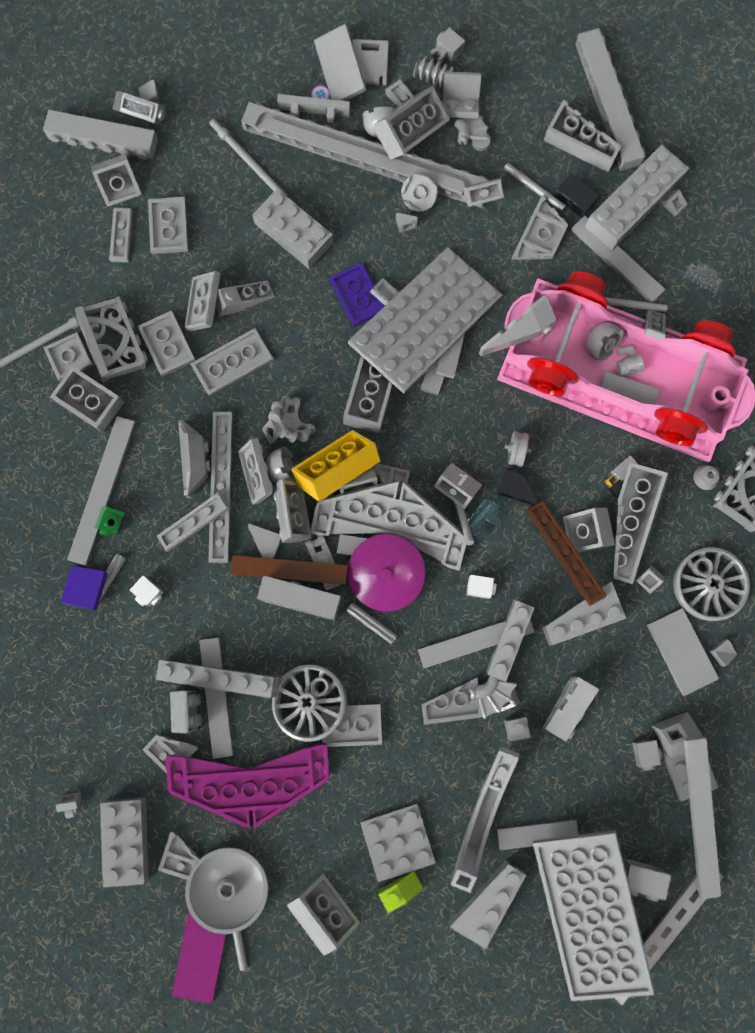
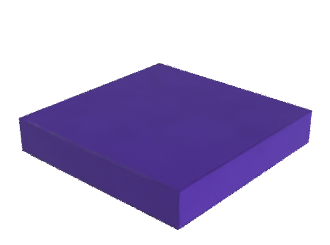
M71 566L60 603L97 611L108 573Z

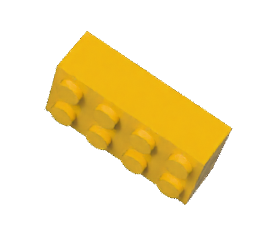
M352 430L293 467L292 472L297 486L317 501H321L368 469H371L380 462L375 443Z

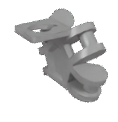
M283 396L281 403H272V411H270L268 416L269 421L262 428L269 444H273L279 437L282 439L286 437L289 439L288 442L294 443L296 439L306 442L310 438L309 435H313L316 432L312 424L301 422L298 416L300 399L298 397L289 399L288 396ZM289 406H291V412H287ZM269 428L274 430L273 437L269 434Z

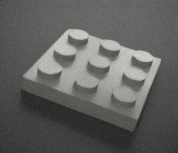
M417 803L360 822L378 882L435 864Z

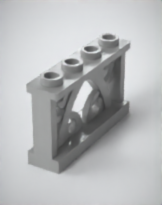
M119 296L90 306L75 308L77 320L102 382L140 369H146V362H148L145 351L141 352L139 347L141 345L140 338L132 330L134 329L133 321L126 315L128 312L127 306L124 301L121 302ZM109 309H115L119 315L117 318H114L111 312L108 319H105L104 314ZM100 312V317H86ZM99 325L102 326L100 333L93 332V329H99ZM106 327L123 335L121 344L116 351L109 345L97 344V341L104 336ZM129 340L132 344V347L128 346ZM103 350H108V351H110L113 355L111 356L110 353L108 352V355H107V356H104V355L102 354V352H103ZM133 353L136 356V360L128 364L123 362L121 357L123 356L125 359L131 360L128 354ZM117 361H118V363L121 365V367H117V368H114V369H111V370H107L109 367H111L112 365H114Z
M751 445L746 450V458L744 461L740 460L735 466V474L733 476L730 475L724 482L726 487L715 495V503L713 504L715 508H718L744 526L749 532L755 531L754 502L751 505L749 503L755 499V495L747 498L744 483L746 478L755 476V445ZM749 466L751 470L745 472V470ZM733 495L735 499L731 503L740 501L741 505L737 508L729 507L726 502L727 497ZM744 509L746 514L751 519L748 520L747 518L739 514L738 511Z

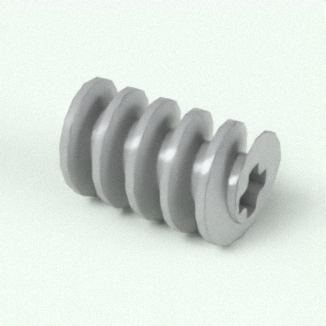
M425 56L422 60L418 59L413 77L417 78L420 75V80L423 81L426 78L427 83H431L433 80L434 86H437L439 83V87L443 89L445 72H453L454 67H451L449 71L447 70V64L440 68V61L434 65V59L432 58L428 63L427 56Z

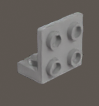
M445 72L442 105L449 118L478 119L481 73Z

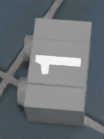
M452 463L441 474L434 485L436 489L464 509L482 486V484Z

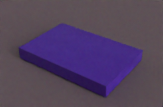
M362 262L329 278L353 327L372 319L384 307V304L370 293L374 285Z

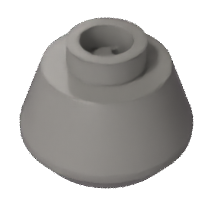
M711 465L699 466L693 476L695 484L703 490L715 488L720 480L718 470Z

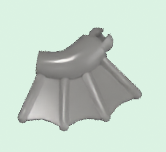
M478 115V119L462 118L456 120L454 126L459 130L458 143L460 145L462 142L466 145L470 139H489L486 133L489 127L483 123V116Z
M490 676L485 684L478 685L476 688L469 690L470 697L472 699L478 698L482 716L486 719L492 713H500L503 705L512 700L511 693L517 684L498 680Z

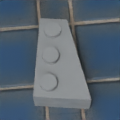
M570 677L542 728L564 741L571 739L575 733L576 725L584 717L585 711L599 689L579 677Z

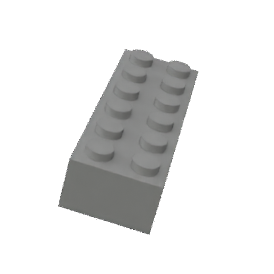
M661 145L589 217L585 227L608 248L613 250L684 178L689 167Z

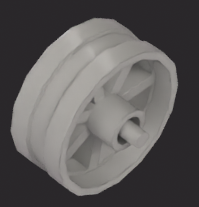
M513 432L511 442L504 447L509 452L508 465L523 466L527 453H531L532 450L528 449V433Z

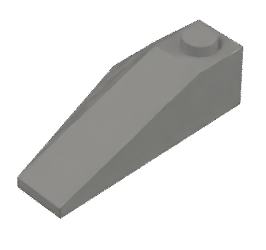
M546 295L524 310L525 313L519 321L518 319L511 321L505 329L506 332H498L480 348L479 355L484 356L538 338L543 333L544 335L550 333L554 329L553 325L556 317Z

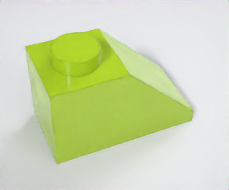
M411 871L380 888L379 896L387 912L390 913L410 901L423 890V887L415 871Z

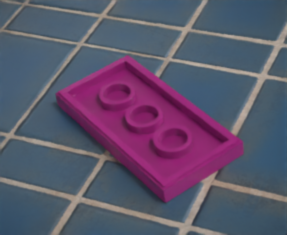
M190 912L188 913L172 996L212 1004L226 934L214 933L203 928L194 920Z

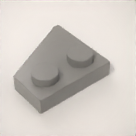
M171 831L158 871L187 880L192 868L200 857L176 832Z

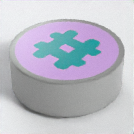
M317 86L312 90V98L330 99L329 90L325 86Z

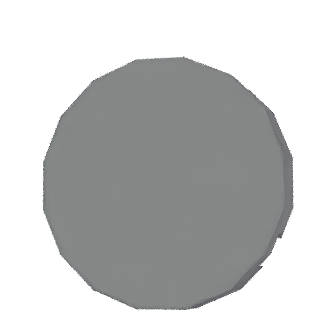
M417 173L408 177L403 183L401 195L409 209L421 212L430 209L436 202L438 187L434 179L429 175Z

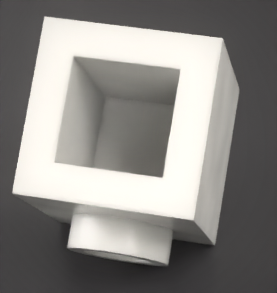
M142 576L130 589L136 596L135 600L141 606L146 605L149 607L157 605L162 599L161 595L164 593L145 576Z

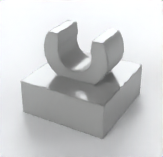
M80 792L60 795L56 803L57 812L65 811L66 818L75 817L74 813L77 812L81 802Z

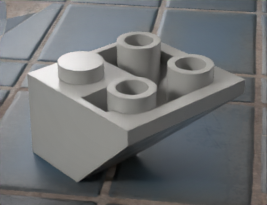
M688 712L651 725L670 759L685 754L684 739L703 736Z

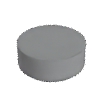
M487 134L488 140L472 139L473 148L477 151L486 150L490 145V136Z

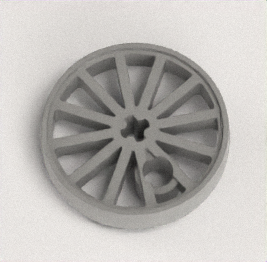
M707 547L690 553L680 562L674 574L673 587L679 604L690 615L701 620L720 621L734 616L742 609L749 596L750 581L746 568L735 555L721 548ZM705 553L714 554L713 562L706 558ZM698 555L699 559L692 562L691 559ZM720 557H723L729 562L718 572ZM699 562L704 565V572L698 569ZM685 565L699 578L683 574L682 571ZM734 566L738 576L722 579L724 574ZM681 579L700 585L682 590ZM740 579L741 590L728 587L724 583ZM712 581H714L715 583L713 587L710 586ZM701 589V591L689 603H687L683 596V593ZM724 591L739 595L736 604L725 595ZM704 596L701 613L693 609V606ZM719 598L730 608V610L724 614L720 606ZM711 599L716 616L707 615Z
M317 665L298 666L288 671L279 680L277 697L272 698L273 715L278 726L288 736L300 741L321 740L335 732L343 722L347 711V694L342 682L330 670ZM311 670L320 671L319 677L311 681ZM301 672L305 673V689L296 678V675ZM326 675H328L333 680L332 683H330L329 680L324 679ZM290 679L300 695L284 688ZM321 682H324L326 688L322 693H320L318 690V685ZM335 687H338L340 697L321 699L327 696ZM284 693L298 700V702L280 704L281 694ZM307 699H310L311 707L307 706ZM341 702L339 713L321 706V704ZM298 707L292 714L283 719L281 709ZM320 711L337 718L331 727ZM301 714L295 731H293L287 724ZM315 716L325 729V732L316 735ZM308 717L310 735L304 736L300 733Z

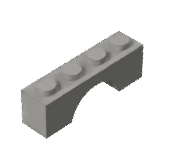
M515 599L513 600L500 641L492 654L486 670L487 675L506 682L533 613V606Z

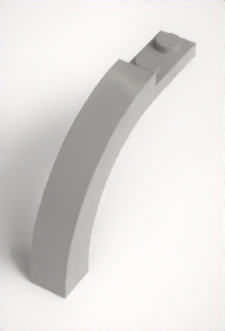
M501 746L498 750L489 774L485 778L465 832L451 885L470 893L474 886L490 827L502 795L519 759V753Z

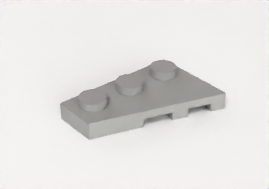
M477 678L421 704L424 725L483 718L478 698L472 699L469 692L471 688L478 686Z

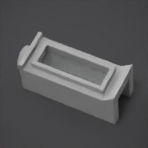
M116 91L113 110L158 124L164 119V105L126 92Z

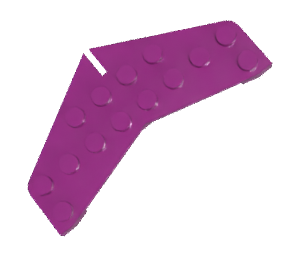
M317 743L249 769L177 754L167 755L168 790L178 798L249 829L251 827L249 810H253L255 829L328 780L327 743Z

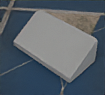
M499 178L463 187L468 207L504 198L502 182Z

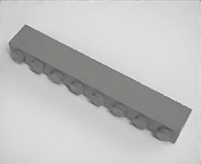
M599 28L580 33L576 41V47L607 135L621 146L616 157L619 170L622 171L640 166L645 158V150L641 147L639 133L634 128V119L628 111L627 99L623 97L622 85L620 82L618 83L616 68L612 66L611 54L605 46V37L601 35Z

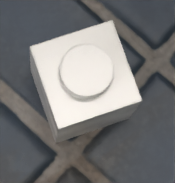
M470 575L466 595L490 599L491 595H495L496 584L493 583L494 578Z

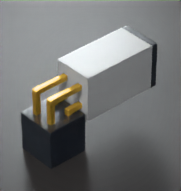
M632 454L611 471L612 476L605 481L610 487L608 490L615 498H618L623 485L622 481L625 479L629 463L641 465ZM613 476H614V478L616 479V480L613 482L614 485H612V484L609 482V480H610Z

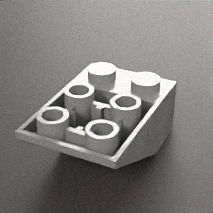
M197 690L170 692L171 732L190 733L199 730V726L202 725L201 714H198L201 696L197 694Z

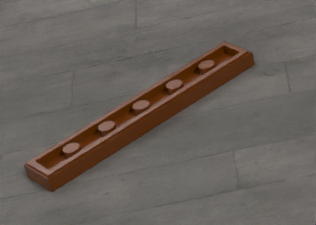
M544 501L527 509L529 517L589 607L606 598V593Z
M232 556L231 575L267 576L275 579L343 585L347 583L348 565Z

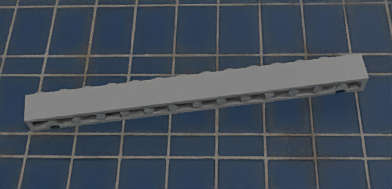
M249 102L242 118V126L245 131L401 182H405L413 174L423 173L429 175L434 179L438 187V194L466 203L463 187L488 181L484 176L472 175L468 171L457 170L450 165L436 163L432 159H423L413 153H405L390 160L383 145L379 142H371L361 136L356 137L345 131H337L327 125L316 124L312 120H303L293 114L288 115L280 112L278 109L264 107L259 103ZM483 203L475 206L482 208Z

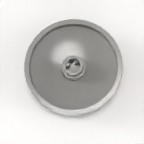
M234 847L218 848L201 857L192 868L185 889L187 907L194 920L208 931L218 934H231L250 926L261 914L268 894L266 874L259 861L245 850Z

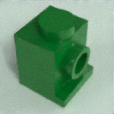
M102 507L95 529L100 530L99 534L111 537V534L117 535L125 513L110 507ZM109 519L113 520L112 526L108 525Z

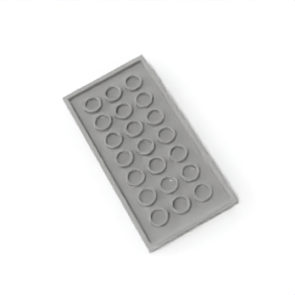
M447 247L348 340V344L404 394L498 302L502 294Z
M616 830L534 840L533 846L571 1001L654 995V987Z

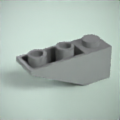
M268 280L222 288L217 292L215 308L219 316L230 315L274 298L275 295Z

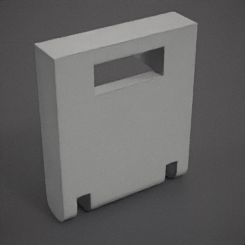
M353 39L354 50L365 85L379 86V80L382 77L383 86H386L388 41ZM362 47L379 48V51L362 50Z

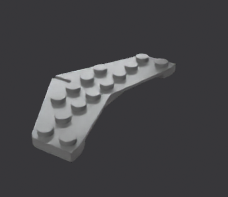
M399 479L327 497L318 501L315 507L311 534L318 536L357 533L395 534L409 540L417 549L441 561V564L448 568L460 570L466 548L463 532L405 481H403L400 497L396 496L400 482Z

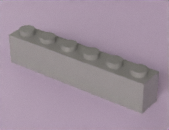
M48 110L43 131L53 142L64 141L73 146L79 144L84 145L88 149L99 148L108 153L115 151L121 155H135L143 160L147 158L153 159L158 142L154 130Z
M159 660L156 680L268 698L277 697L279 677L172 660Z

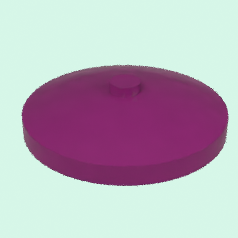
M378 534L364 540L355 549L348 564V581L354 595L363 604L378 611H395L406 607L419 595L425 580V564L419 550L409 540L395 534Z

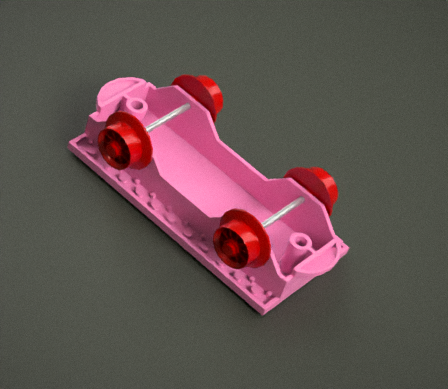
M581 271L571 273L567 283L560 284L559 286L537 278L532 293L521 296L512 304L507 312L505 329L514 319L519 321L525 313L524 310L544 295L549 300L556 321L553 325L554 329L547 335L543 333L538 338L509 348L497 378L498 381L705 462L711 461L716 444L724 439L727 430L741 425L748 419L754 408L755 388L751 379L747 376L749 370L744 368L747 359L735 354L736 350L730 344L734 333L729 327L721 323L708 320L699 321L696 323L693 332L685 335L666 328L664 340L655 339L645 335V319L607 305L608 302L603 296L606 284L602 279ZM603 322H610L620 327L624 331V336L618 347L614 346L611 350L614 353L606 360L599 361L588 351L586 346L587 333L592 326ZM631 344L635 347L637 354L641 355L644 362V372L628 376L623 375L621 377L659 389L655 405L643 404L600 387L604 373L609 372L620 376L616 366L617 361L630 357L629 353L618 355L617 348Z

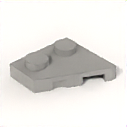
M378 463L374 465V471L380 484L400 479L396 494L397 497H400L403 481L408 483L410 471Z
M157 734L142 750L167 773V755L177 754L191 757L198 747Z

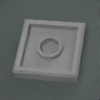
M78 332L43 347L58 381H62L72 366L81 372L94 366Z

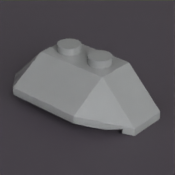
M178 420L184 495L187 498H191L206 481L208 472L211 471L210 460H207V453H210L209 442H206L202 435L183 420Z

